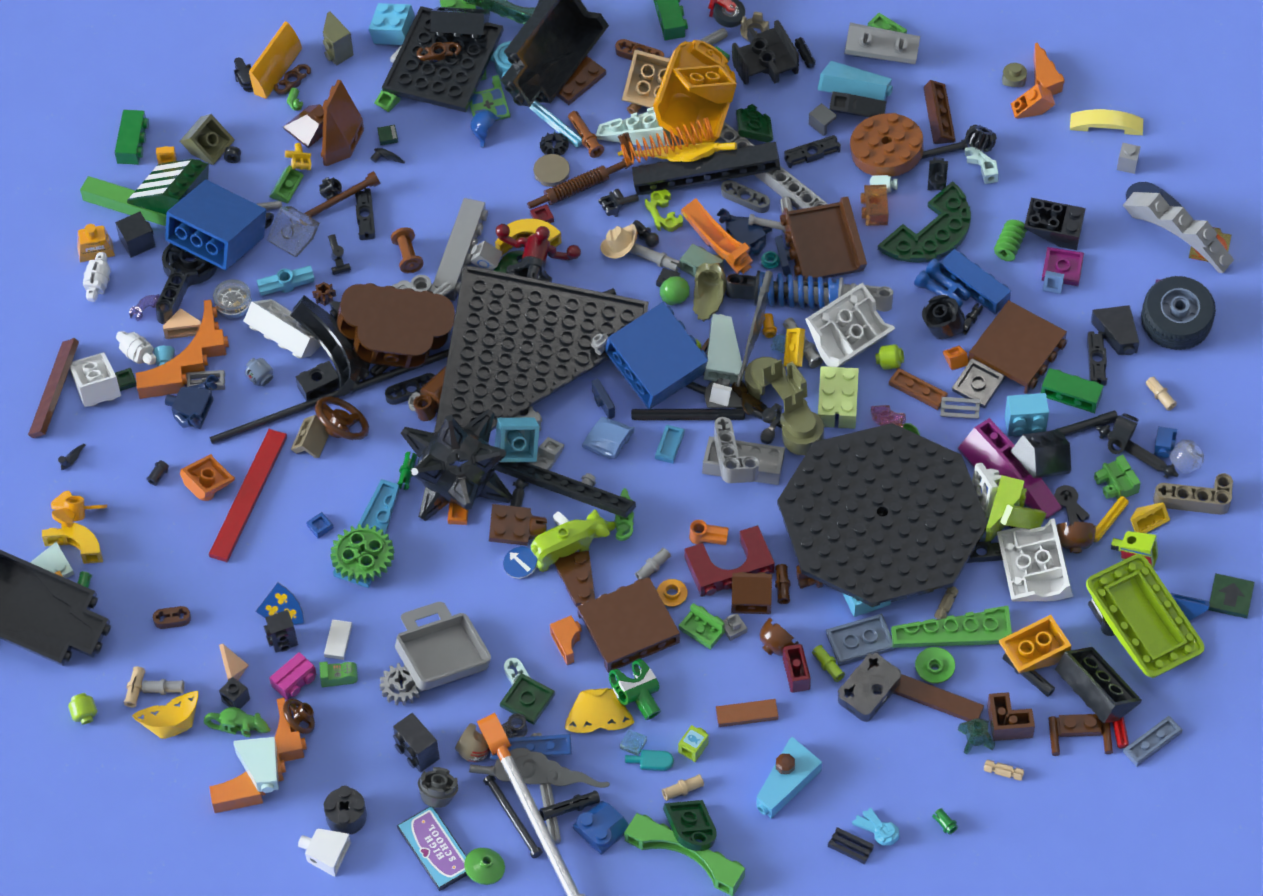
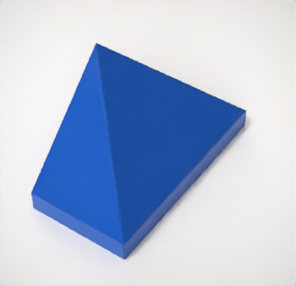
M1170 593L1189 621L1209 609L1210 601Z

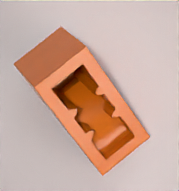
M572 615L550 624V634L567 665L574 663L573 647L576 642L580 641V632H582L579 622L574 621Z

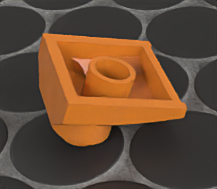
M212 454L182 468L180 472L184 485L198 499L203 501L213 499L217 491L235 481V477Z

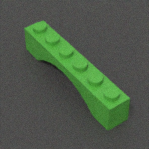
M636 813L624 832L625 841L641 850L667 849L690 857L707 872L715 888L731 896H734L745 877V868L741 863L730 861L717 851L713 852L709 849L694 851L683 847L676 840L673 831L667 825L658 824L647 815Z

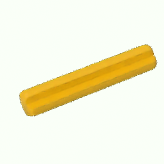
M1124 496L1118 498L1096 526L1094 542H1098L1128 505L1129 501Z

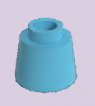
M158 346L153 350L157 366L163 365L174 358L175 349L171 346Z

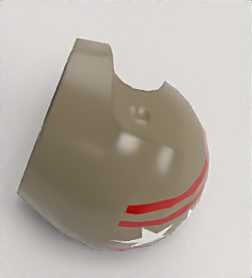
M473 723L468 725L455 747L459 755L469 762L482 761L490 752L483 734L476 731V725Z

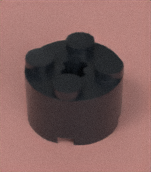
M938 295L928 301L929 304L926 308L924 306L922 318L930 332L937 339L950 338L963 331L965 316L954 298H950L948 295Z
M341 786L327 796L323 805L327 824L332 831L354 834L362 829L366 822L367 812L364 798L357 790L348 786Z

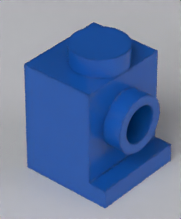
M1158 426L1154 448L1155 456L1169 458L1170 451L1175 449L1178 429Z

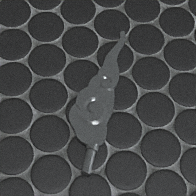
M766 271L762 287L760 288L757 307L736 387H740L751 351L761 331L767 305V294L769 293V286L773 275L771 271Z
M516 748L510 751L525 784L550 783L555 786H566L582 782L598 788H605L610 785L609 782H598L582 772L571 771L566 767H561L556 761L548 760L542 753L531 752L525 748ZM499 758L494 766L470 764L469 772L488 774L504 782L510 781Z

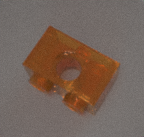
M864 185V193H860L861 204H864L861 214L862 219L865 218L866 226L888 225L889 213L886 185Z

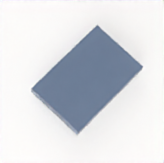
M882 614L826 629L827 638L839 666L865 659L869 653L872 655L874 653L883 654L895 650L891 634Z

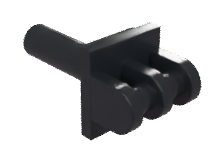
M615 189L613 192H609V195L601 197L598 202L602 205L603 210H606L607 216L614 215V217H617L620 206L637 202L639 197L637 194L624 197L619 189Z

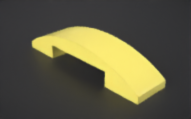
M1106 109L1084 110L1071 113L1070 130L1088 131L1089 127L1125 130L1124 134L1143 136V118L1130 113Z

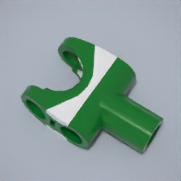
M638 659L632 663L634 679L627 677L619 669L611 670L609 672V681L621 704L627 705L635 701L645 720H650L661 712L651 695L659 691V682L643 660Z

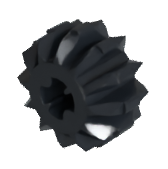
M975 124L967 130L965 142L970 147L988 152L994 147L997 137L992 130Z

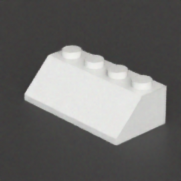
M272 299L251 302L244 322L252 330L263 333L266 339L274 340L278 343L279 347L290 350L295 357L301 359L312 356L321 346L306 328L290 316L292 311Z

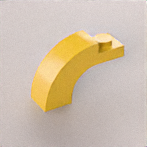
M73 523L72 527L61 525L59 529L49 528L42 530V539L45 546H51L55 542L58 545H71L81 551L84 564L103 562L98 540L85 526Z

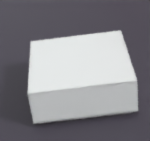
M713 383L709 402L728 406L732 388Z

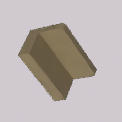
M317 415L303 420L291 448L296 454L306 451L314 458L320 457L329 434L325 430V426L317 418Z

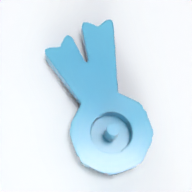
M869 808L868 811H863V817L857 815L856 820L852 821L854 826L873 832L875 840L881 845H893L899 840V828L892 822H881L872 808Z

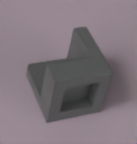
M821 103L809 113V125L821 135H826L827 125L836 119V114Z

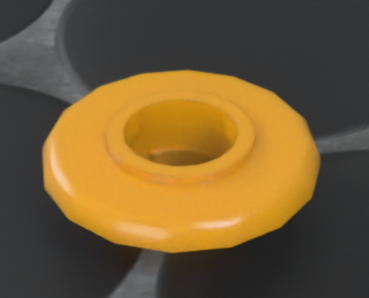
M676 579L665 580L657 588V592L664 605L669 607L681 605L688 595L685 584ZM670 589H674L677 591V593L675 595H669L667 594V591Z

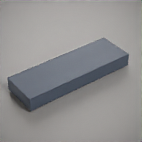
M1168 716L1124 748L1123 753L1137 767L1182 733V729Z

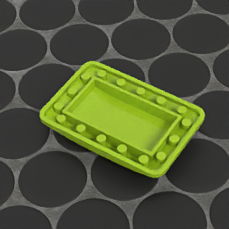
M1140 554L1133 555L1087 579L1086 587L1098 609L1128 654L1146 676L1151 678L1158 677L1199 656L1204 651L1203 641L1144 556Z

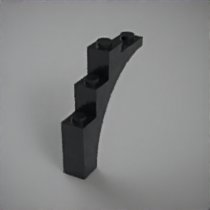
M303 295L294 306L290 316L306 328L325 349L334 363L339 376V392L345 396L348 391L352 392L361 379L364 381L370 373L368 369L371 363L362 361L353 350L354 341L345 337L339 331L337 319Z

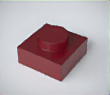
M547 204L530 210L532 219H539L548 223L554 222V217Z

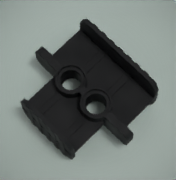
M779 20L774 21V28L756 34L753 27L749 28L747 35L750 42L749 45L739 48L736 43L732 44L733 66L744 84L749 83L750 76L761 72L769 74L774 84L779 82L780 73L792 70L794 74L799 72L798 52Z

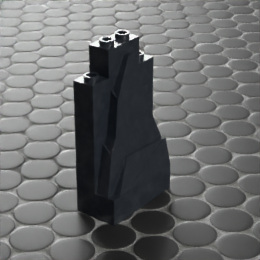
M581 0L538 1L531 17L504 51L512 65L501 78V82L517 105L530 107L535 100L541 103H551L609 27L602 14L588 12Z
M0 550V639L61 666L65 662H69L72 656L71 648L90 657H94L95 653L99 654L103 645L101 640L103 636L108 635L111 625H109L110 621L108 618L90 611L97 604V593L85 586Z

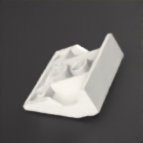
M863 282L805 319L818 352L828 367L842 366L888 336L895 329L893 325L885 323L876 311V301Z
M1054 518L1050 519L1043 527L1030 530L1016 527L997 532L1012 601H1057L1073 597Z

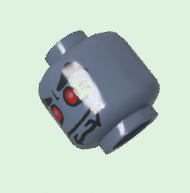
M252 358L246 364L245 375L254 385L265 386L272 380L273 369L265 359Z

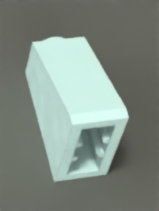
M275 738L233 741L236 755L258 792L270 793L274 790H279Z

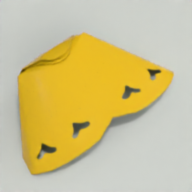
M589 689L579 693L566 719L565 729L575 733H589L598 728L619 730L632 725L634 719L626 706L618 700L613 689ZM624 717L629 718V720L623 722ZM611 719H613V721L616 722V724H614V723L608 724V722H609ZM574 721L576 727L573 725L570 726L569 724H571ZM586 721H587L588 723H591V724H592V725H586V726L584 727Z
M198 691L178 696L166 705H155L134 713L132 717L161 739L176 736L193 726Z

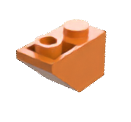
M1039 84L1033 86L1011 103L1014 116L1017 119L1042 115L1055 105L1051 90Z

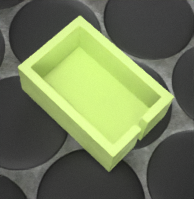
M821 366L818 416L822 419L824 427H835V414H839L838 428H856L859 368Z

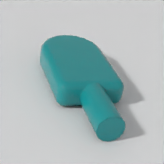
M642 750L641 756L625 755V763L640 764L641 770L667 771L673 766L674 758L667 751Z

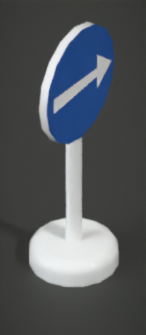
M556 512L553 515L557 526L569 521L560 512ZM520 546L513 548L506 554L503 567L509 576L521 579L528 577L534 572L538 560L530 548Z

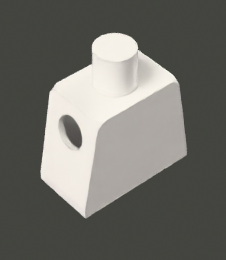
M316 829L312 838L302 835L299 839L298 847L306 849V859L310 864L332 876H336L351 842L347 833Z

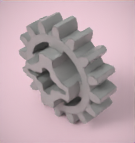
M397 663V668L389 666L390 671L384 670V677H380L381 684L379 685L383 698L387 697L389 703L394 700L395 705H398L399 702L406 705L407 700L413 703V697L419 698V692H422V690L416 686L405 665L401 667L400 663Z

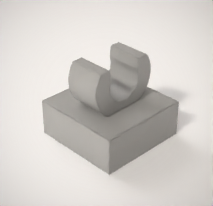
M738 613L732 614L723 620L725 634L730 641L747 633V627Z

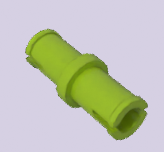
M822 645L816 646L812 654L821 663V668L824 671L827 670L835 682L841 681L845 673L836 664V659L833 656L830 657Z

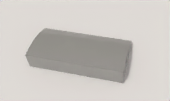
M709 436L703 460L702 474L721 476L714 437ZM736 440L739 457L754 456L759 460L758 479L755 482L779 485L785 447Z

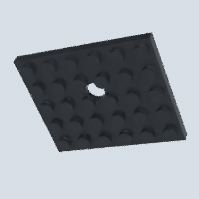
M420 6L383 83L382 91L466 112L504 31L503 26L488 22L487 32L481 35V38H472L471 34L455 37L453 33H446V36L435 35V32H430L431 10L433 9ZM437 42H456L461 46V52L458 55L454 54L457 48H451L450 51L453 52V55L447 56L438 62L423 61L417 57L419 48L424 49L421 55H426L428 52L425 51V48L431 47ZM437 49L434 53L441 54L444 50Z

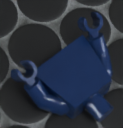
M720 209L717 216H720V223L726 222V232L738 242L746 243L750 248L749 255L758 256L766 245V234L772 232V228L756 224L748 225L749 217H736L730 215L726 209Z
M209 375L206 381L201 384L181 387L177 396L167 394L165 405L172 407L173 417L181 427L193 426L201 429L213 403L212 391L210 389H217L218 386L215 382L219 381V379L215 375Z

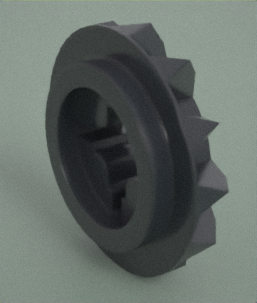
M554 131L553 134L547 133L545 137L541 138L540 149L545 155L557 154L561 156L568 150L569 143L567 137H564L562 133L557 134ZM554 140L556 141L555 148L552 146Z

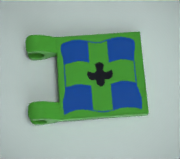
M499 75L492 76L494 88L475 92L470 103L472 115L474 117L480 111L490 110L497 117H501L497 120L510 118Z

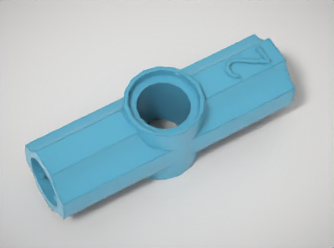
M311 266L295 270L285 268L279 270L277 275L258 279L257 285L261 296L277 291L288 293L296 286L314 282L315 278Z

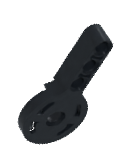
M171 243L162 254L163 270L168 276V280L156 303L157 321L161 324H165L178 311L189 286L208 280L215 274L218 266ZM189 257L196 258V259L193 260V261H185V260H184V259L189 258Z

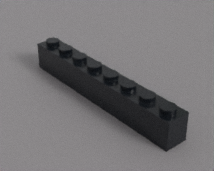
M767 142L760 145L737 148L736 150L714 152L708 157L691 162L665 161L632 167L633 182L637 195L781 170L776 142Z

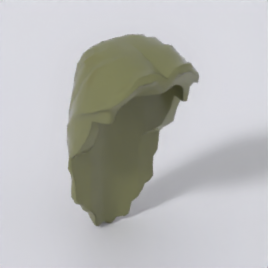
M702 263L696 270L693 311L698 315V319L703 322L710 319L712 314L718 312L726 292L727 277L718 263Z

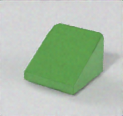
M381 90L374 104L390 112L400 102L401 98Z

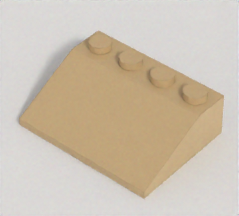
M635 50L622 101L649 108L653 107L670 59Z

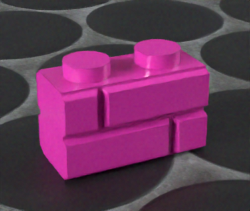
M299 652L271 675L269 679L271 686L287 700L291 696L295 697L298 695L301 687L305 684L312 683L317 674L315 666Z

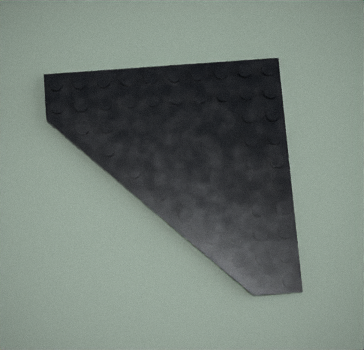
M464 265L434 433L440 430L445 417L448 415H452L461 427H465L487 409L495 413L491 431L494 430L497 418L515 417L608 360L609 356L605 350L601 355H598L591 346L593 337L597 334L611 336L648 311L649 302Z

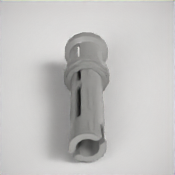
M788 318L783 323L786 330L799 328L793 318ZM805 336L803 357L808 360L810 368H816L823 363V359L817 352L815 344L809 342Z

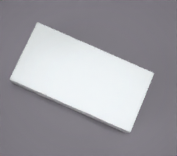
M332 619L324 657L344 660L352 622Z

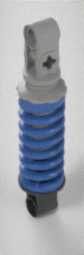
M758 270L756 276L728 275L726 295L732 299L754 300V306H757L760 288L762 287L766 272ZM779 273L776 281H773L772 275L767 298H769L771 306H775L779 299L781 307H785L787 300H789L791 308H795L796 304L799 303L801 309H804L807 304H809L811 310H814L817 305H819V309H822L858 285L855 283L851 285L844 284L842 277L834 278V281L829 277L826 283L823 282V278L820 276L816 282H813L812 276H808L806 281H803L802 275H798L797 279L793 280L792 274H788L786 282H783V274ZM865 285L876 301V310L886 312L892 309L893 290L890 287Z

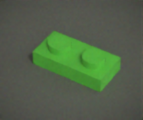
M878 13L868 23V26L907 34L905 28L881 13Z

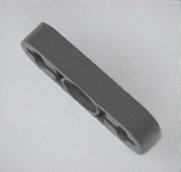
M727 180L721 185V194L726 199L758 213H765L770 208L769 197L732 180ZM742 194H748L750 195V198L742 199L740 196Z

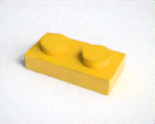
M793 328L786 330L784 367H787V364L793 362L796 367H802L805 329Z

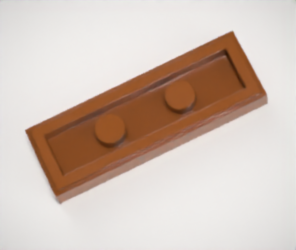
M900 368L897 369L889 380L890 386L936 410L941 407V398L948 396L947 392Z
M776 699L716 706L718 727L778 720L779 717Z

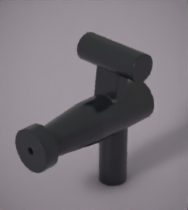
M335 234L329 235L328 238L332 249L331 258L336 263V267L331 268L332 274L350 271V264H344L342 260L343 247L338 245Z

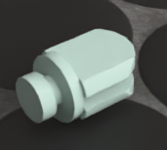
M888 175L872 176L870 179L871 191L874 194L891 192L892 188L897 190L898 179H893L892 181L891 176Z

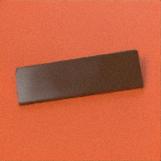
M930 80L923 87L933 143H954L956 139L946 86L943 83Z

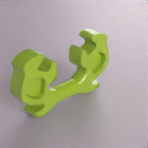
M666 189L652 192L651 202L645 199V207L651 212L658 231H661L662 226L665 230L673 232L683 226V217L680 214L678 218H675V212L668 213L665 219L660 216L657 206L665 208L669 206V200H671V194Z

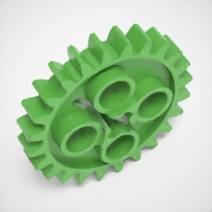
M358 524V529L350 526V532L344 529V536L338 534V540H333L334 546L331 547L332 554H330L332 566L335 567L336 573L341 572L342 578L348 575V581L355 578L356 583L360 579H363L364 583H366L367 578L374 581L375 575L379 578L382 577L381 571L388 572L387 567H391V560H394V547L392 540H389V535H384L383 529L377 532L376 526L369 529L368 524H366L365 528Z

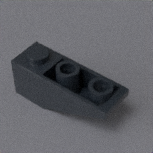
M832 91L830 110L832 112L872 117L885 114L887 101Z

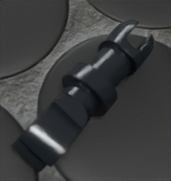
M979 303L975 304L971 313L966 315L961 333L965 335L968 333L972 323L977 321V316L982 312L983 305L978 308Z

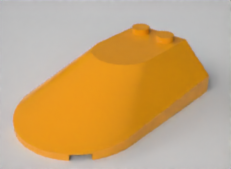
M700 40L680 43L672 53L653 104L659 126L669 132L671 128L677 137L678 126L685 142L684 124L693 140L690 123H693L700 138L697 120H699L707 137L704 118L708 117L714 140H711L709 135V141H707L701 130L702 143H714L720 136L730 103L716 104L690 92L672 70L673 68L721 65L736 82L735 73L730 70L727 64L729 61L714 46ZM694 132L695 144H701ZM687 133L688 144H692Z

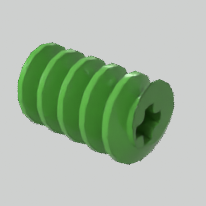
M1008 220L1004 224V228L994 246V252L1000 259L1004 261H1013L1015 259V255L1018 253L1020 244L1023 242L1027 232L1024 229L1025 224L1023 222Z

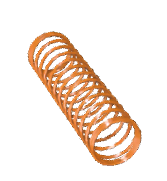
M708 117L704 118L707 137L699 120H697L700 138L696 132L693 123H690L693 140L690 136V133L686 125L684 124L686 142L683 138L680 128L677 126V133L680 146L671 128L670 134L673 148L670 144V141L665 131H663V136L666 150L663 146V143L658 133H656L659 152L657 150V147L654 143L652 136H649L652 154L644 137L642 139L645 149V155L641 149L638 140L636 139V146L639 159L630 141L629 147L632 161L628 155L625 145L621 144V149L623 152L626 165L630 166L631 164H634L633 153L637 161L640 163V151L644 159L647 161L648 156L646 147L649 151L650 156L654 159L653 145L655 147L657 154L661 156L660 143L662 145L664 152L668 154L667 141L673 152L675 151L674 140L678 148L681 150L682 145L680 135L685 146L688 148L689 144L687 133L694 146V132L701 144V130L707 141H709V135L711 140H714L713 131Z

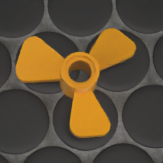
M64 491L51 502V508L55 509L52 511V518L66 527H72L74 521H80L85 518V509L107 508V505L85 506L83 497L72 496L70 491Z

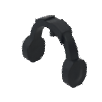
M777 403L771 408H766L762 413V420L766 423H771L769 428L764 429L761 433L760 440L762 443L770 444L775 438L774 430L780 421L783 409Z

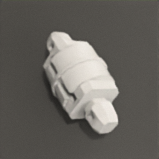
M99 252L95 260H90L84 272L83 286L87 291L86 298L90 302H95L98 295L105 292L110 280L111 271L107 263V255L104 252Z
M120 331L117 333L116 339L120 342L119 349L127 358L137 364H155L154 348L143 336L135 332L126 333L125 331Z

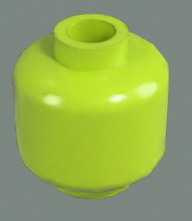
M897 344L881 346L879 353L875 355L877 365L880 364L884 370L900 368L901 364L904 363L903 349L899 348Z
M86 693L73 696L68 705L73 721L81 722L82 725L92 722L93 717L98 712L93 697L86 695Z

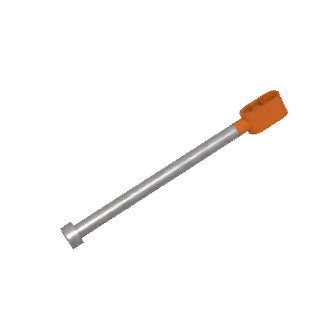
M493 713L476 721L492 755L497 753L566 895L585 896V894L579 893L508 750L511 744L497 715Z

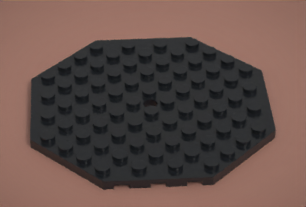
M893 423L814 442L777 500V505L782 514L787 534H789L793 551L798 559L801 573L871 607L878 606L880 603L887 601L894 602L906 599L907 596L914 594L922 595L934 592V589L945 587V589L953 587L985 533L988 524L962 455ZM886 510L887 515L883 517L877 514L879 511Z

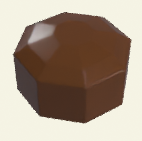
M780 754L776 758V770L781 774H790L795 770V758L790 754Z

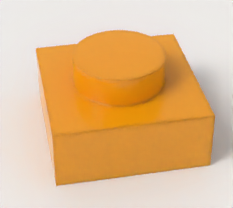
M174 146L156 148L158 164L177 161Z

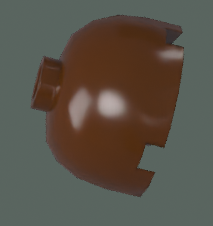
M1067 522L1056 525L1061 546L1065 549H1070V553H1082V549L1089 548L1095 540L1096 525L1093 526L1092 523L1074 522V524L1067 526Z
M768 618L759 634L760 640L764 644L762 647L764 651L769 655L774 653L778 656H783L784 647L800 644L798 641L793 643L794 637L779 624L772 625L771 622L773 620Z

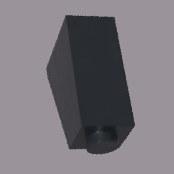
M1130 305L1092 310V325L1098 332L1105 333L1104 339L1118 355L1137 353L1139 339Z

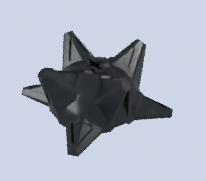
M487 409L465 427H461L452 415H448L445 417L440 430L436 433L404 427L400 434L419 457L418 464L411 470V473L422 481L425 486L418 517L426 521L449 503L457 504L466 510L472 509L474 500L477 497L505 503L510 502L512 499L511 493L495 473V466L506 456V451L491 446L488 443L495 415L494 412ZM455 461L462 463L465 462L464 464H461V466L457 467L456 465H451L454 464Z

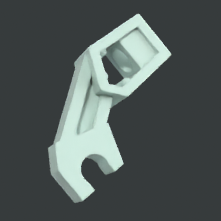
M974 147L965 148L967 163L979 164L981 166L984 183L998 182L996 160H992Z

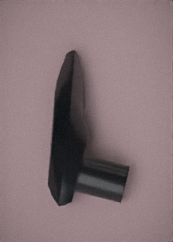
M375 148V153L370 157L375 163L382 156L385 159L405 164V161L399 156L383 148Z
M84 443L73 449L66 457L60 456L58 458L61 464V471L76 461L81 450L86 446Z

